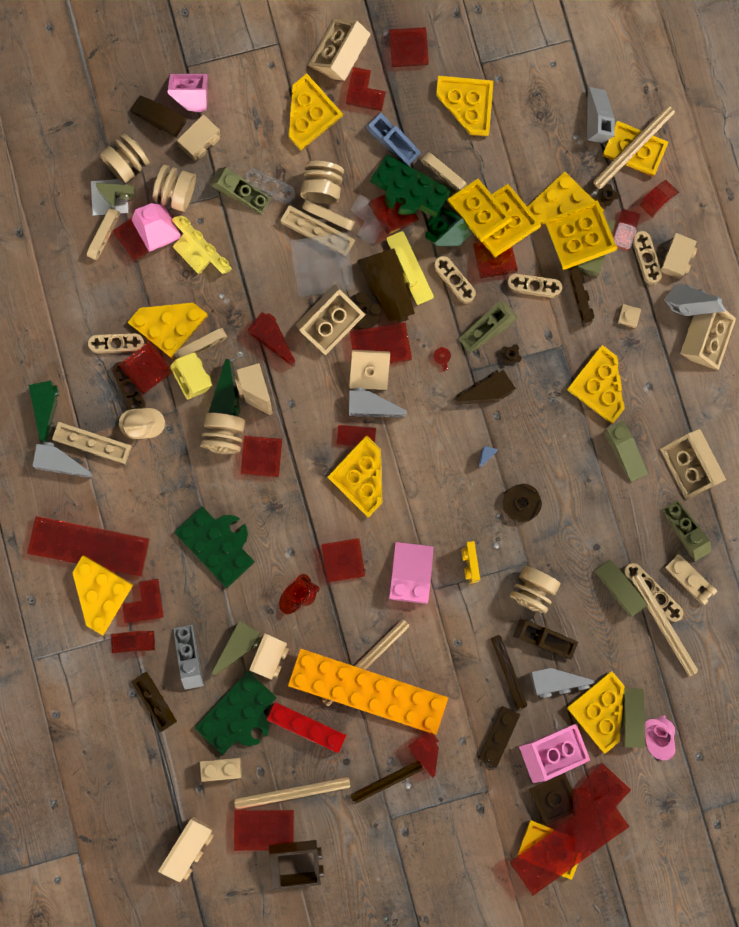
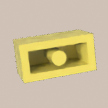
M195 352L176 359L170 366L187 400L206 393L212 386L211 378L206 374L202 367V361Z

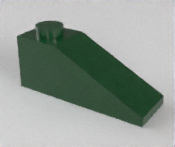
M225 359L208 413H221L238 417L240 414V403L234 377V365L229 359Z
M51 380L29 385L39 440L42 443L48 440L58 403L57 396H60L58 385H54Z

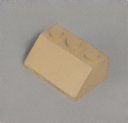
M333 19L308 66L333 80L345 81L371 34L356 20Z
M334 284L295 325L321 352L327 355L366 314Z
M726 310L725 312L693 315L680 354L692 362L719 370L736 318Z
M700 429L688 433L660 448L686 500L726 480Z
M192 817L158 872L178 882H181L183 878L187 880L193 871L190 868L194 861L197 863L203 854L200 850L204 844L208 846L214 837L211 834L213 829L197 818Z

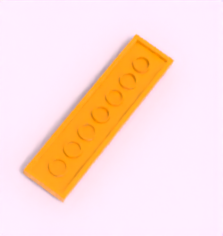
M301 648L288 683L289 687L437 735L449 698Z

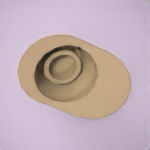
M154 408L127 410L119 419L120 431L130 439L156 437L162 433L165 427L164 416Z

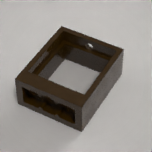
M317 840L269 845L273 890L321 885L320 877H324L323 865H319V859H322L321 847H317ZM313 852L314 872L280 875L278 856Z

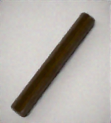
M500 635L492 637L491 642L518 710L526 708L527 702L502 637Z
M416 761L352 793L351 799L354 804H357L422 771L423 767L420 761Z

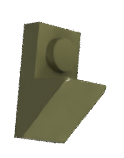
M96 183L99 194L115 210L117 197L121 200L136 198L134 185Z

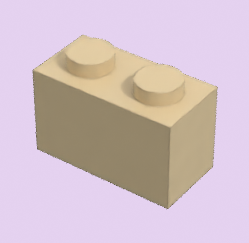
M203 114L177 140L178 146L194 161L197 158L200 159L206 154L207 149L211 145L214 146L220 140V129Z
M676 233L671 240L660 268L661 272L679 280L684 275L687 276L691 265L688 264L690 258L694 259L698 249L695 247L697 241Z
M241 758L200 761L201 782L242 778Z

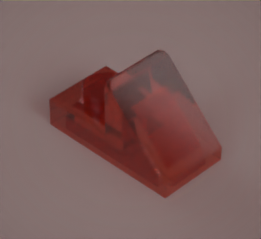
M626 209L621 210L613 237L618 248L629 251L637 231L640 214Z

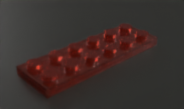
M36 516L27 554L78 564L84 555L110 571L142 577L150 539Z
M605 793L509 863L531 895L534 896L629 828V825Z

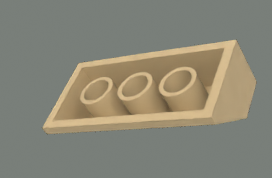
M260 364L237 369L238 375L234 377L240 398H245L246 403L268 415L273 414Z

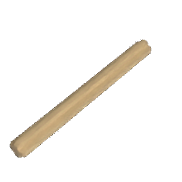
M667 106L594 180L593 184L598 189H601L675 113L674 109L671 106Z
M640 573L631 577L633 585L648 605L647 608L688 676L696 674L698 671L697 667Z
M402 619L355 667L366 670L409 628V624ZM326 698L321 699L326 706H330L334 702Z
M348 777L238 798L234 800V804L238 810L346 789L350 787V780Z

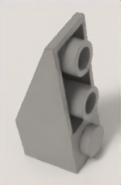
M588 87L587 140L605 143L614 137L615 118L606 90Z
M678 282L664 299L672 311L684 316L725 312L726 310L722 304V299L717 295L712 296L702 289L696 290L689 284L683 285Z
M193 625L173 628L180 677L184 690L204 686Z
M553 668L530 672L534 694L540 695V698L552 696L551 692L559 691V694L571 692L570 688L578 687V690L590 688L589 684L594 683V680Z

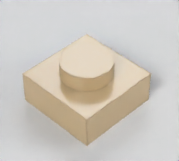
M623 304L618 324L636 328L641 309Z

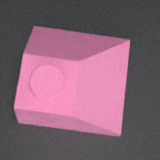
M170 74L168 94L188 111H207V74Z
M151 203L135 210L132 222L149 252L175 242L182 236L178 227L172 222V217L166 206Z

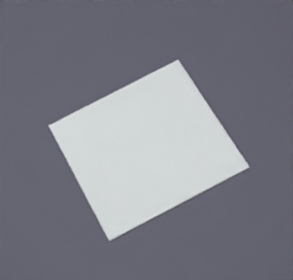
M119 179L91 181L93 215H106L107 211L112 208L99 194L96 183L127 185V183L124 184ZM117 197L116 210L120 214L128 213V200H121Z

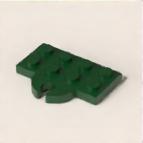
M388 154L370 179V183L386 191L384 198L388 207L392 210L395 202H400L403 205L400 206L398 213L405 215L415 213L420 209L436 218L452 192V189Z
M202 506L174 533L228 589L255 563L242 549L248 538L247 526L243 524L238 533H233L230 527L234 522L240 520L239 517L224 515L215 520Z
M248 671L202 719L195 729L222 755L236 741L247 746L258 745L261 741L260 739L253 738L252 730L259 727L262 729L263 735L267 737L270 724L264 711L277 697Z

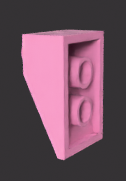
M395 542L389 600L428 604L433 546Z
M577 724L554 731L519 746L532 783L547 781L590 761Z

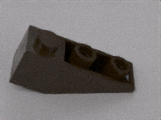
M504 369L500 372L496 370L488 375L489 379L482 382V380H479L473 384V389L468 392L463 390L458 393L454 404L499 402L512 394L516 388Z

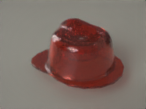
M299 575L282 593L279 602L280 610L284 614H292L301 606L311 605L315 601L320 588L311 582L308 575Z

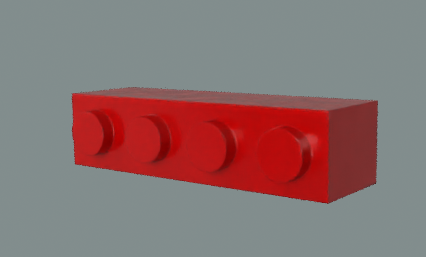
M277 702L274 703L267 718L268 721L339 753L347 736Z

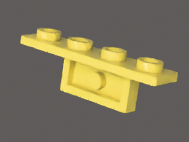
M177 216L172 219V222L184 233L174 244L173 248L198 274L202 273L210 262L222 274L232 270L229 262L216 252L212 244L205 241L202 233L195 230L186 217Z
M401 231L387 237L386 240L390 249H395L405 283H407L416 304L420 305L433 299V293L404 232Z

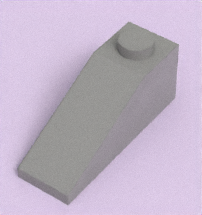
M353 388V391H349V416L406 418L407 411L370 391H365L364 388Z
M43 442L42 445H36L33 461L35 469L93 478V474L57 447H54L53 443Z

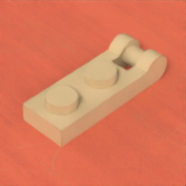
M677 554L665 567L702 605L708 602L707 599L711 595L714 596L718 592L680 554ZM701 586L705 589L702 594L698 591Z

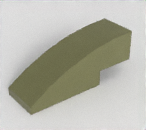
M611 560L594 570L629 617L634 616L648 606L630 581Z
M624 688L622 747L645 748L643 689Z

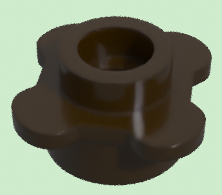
M606 184L602 191L597 192V197L600 198L605 206H610L615 199L619 198V193L612 189L611 184Z
M518 345L502 347L501 353L503 354L504 364L509 365L510 363H519L522 357L519 355Z

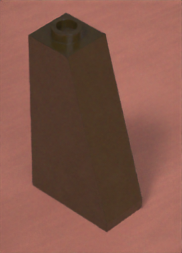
M393 248L357 260L389 322L397 320L400 323L409 320L408 316L415 314L395 249Z

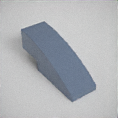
M381 112L376 114L365 126L385 148L408 166L421 153L396 125L393 126Z

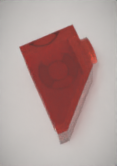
M664 180L643 198L640 206L653 218L679 191L667 180Z
M131 631L111 634L112 653L154 651V631Z
M425 731L410 743L408 747L433 778L436 775L439 750L436 743L439 741L432 732L428 734Z

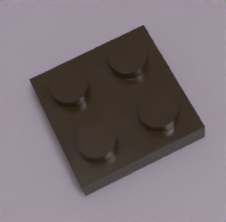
M565 773L529 788L545 826L581 810Z

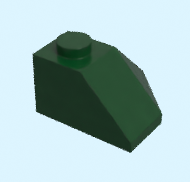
M442 207L436 218L431 216L428 219L429 230L426 232L425 238L436 246H459L466 241L472 232L462 217Z

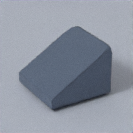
M484 446L478 466L482 468L497 453L498 449Z

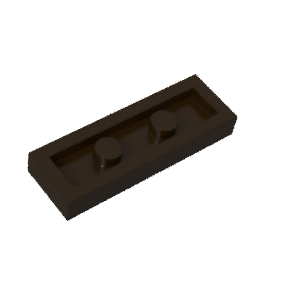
M578 267L573 268L569 272V277L582 326H590L593 322L592 319H594V312L588 305L590 299L588 291L584 290V275L582 272H579Z
M148 672L141 674L132 681L133 686L161 732L177 722Z
M502 706L478 760L497 768L521 714Z

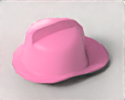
M665 715L647 720L645 722V738L649 752L660 760L672 758L675 754V727L673 723L666 719Z

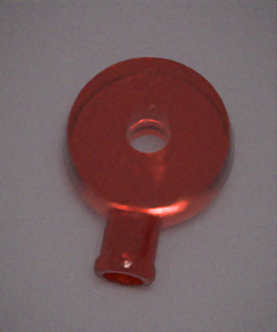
M445 347L437 348L434 351L433 358L436 363L442 365V370L446 371L449 369L447 363L451 360V353Z

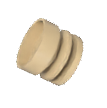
M123 133L120 135L122 142L118 139L114 141L118 148L117 150L108 146L99 155L112 173L122 183L126 184L135 177L131 169L132 167L142 171L140 163L144 166L150 163L139 144Z
M308 161L305 164L306 171L304 172V178L307 180L302 182L301 197L320 204L338 203L341 188L338 185L342 184L344 169L331 162Z
M163 165L154 183L153 202L158 204L161 201L162 205L166 206L170 199H172L171 207L185 212L192 198L196 174L182 171L179 177H177V168L173 167L170 170L169 165Z
M206 413L204 427L212 430V432L202 433V437L207 440L201 441L200 446L220 454L240 453L241 447L234 444H242V439L235 437L234 434L244 433L245 419L228 414Z
M524 566L519 578L525 585L515 584L514 588L521 593L512 591L510 597L529 610L546 614L548 608L541 603L551 605L552 602L545 595H556L561 583L537 569Z

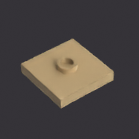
M352 350L349 388L387 390L390 352Z

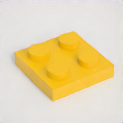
M475 541L467 542L463 549H461L463 561L466 560L467 567L464 568L465 579L469 580L470 584L478 583L480 581Z

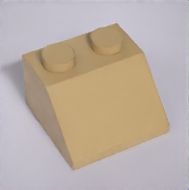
M264 634L249 670L273 680V677L277 678L282 668L278 666L281 658L285 660L289 648H286L287 643Z

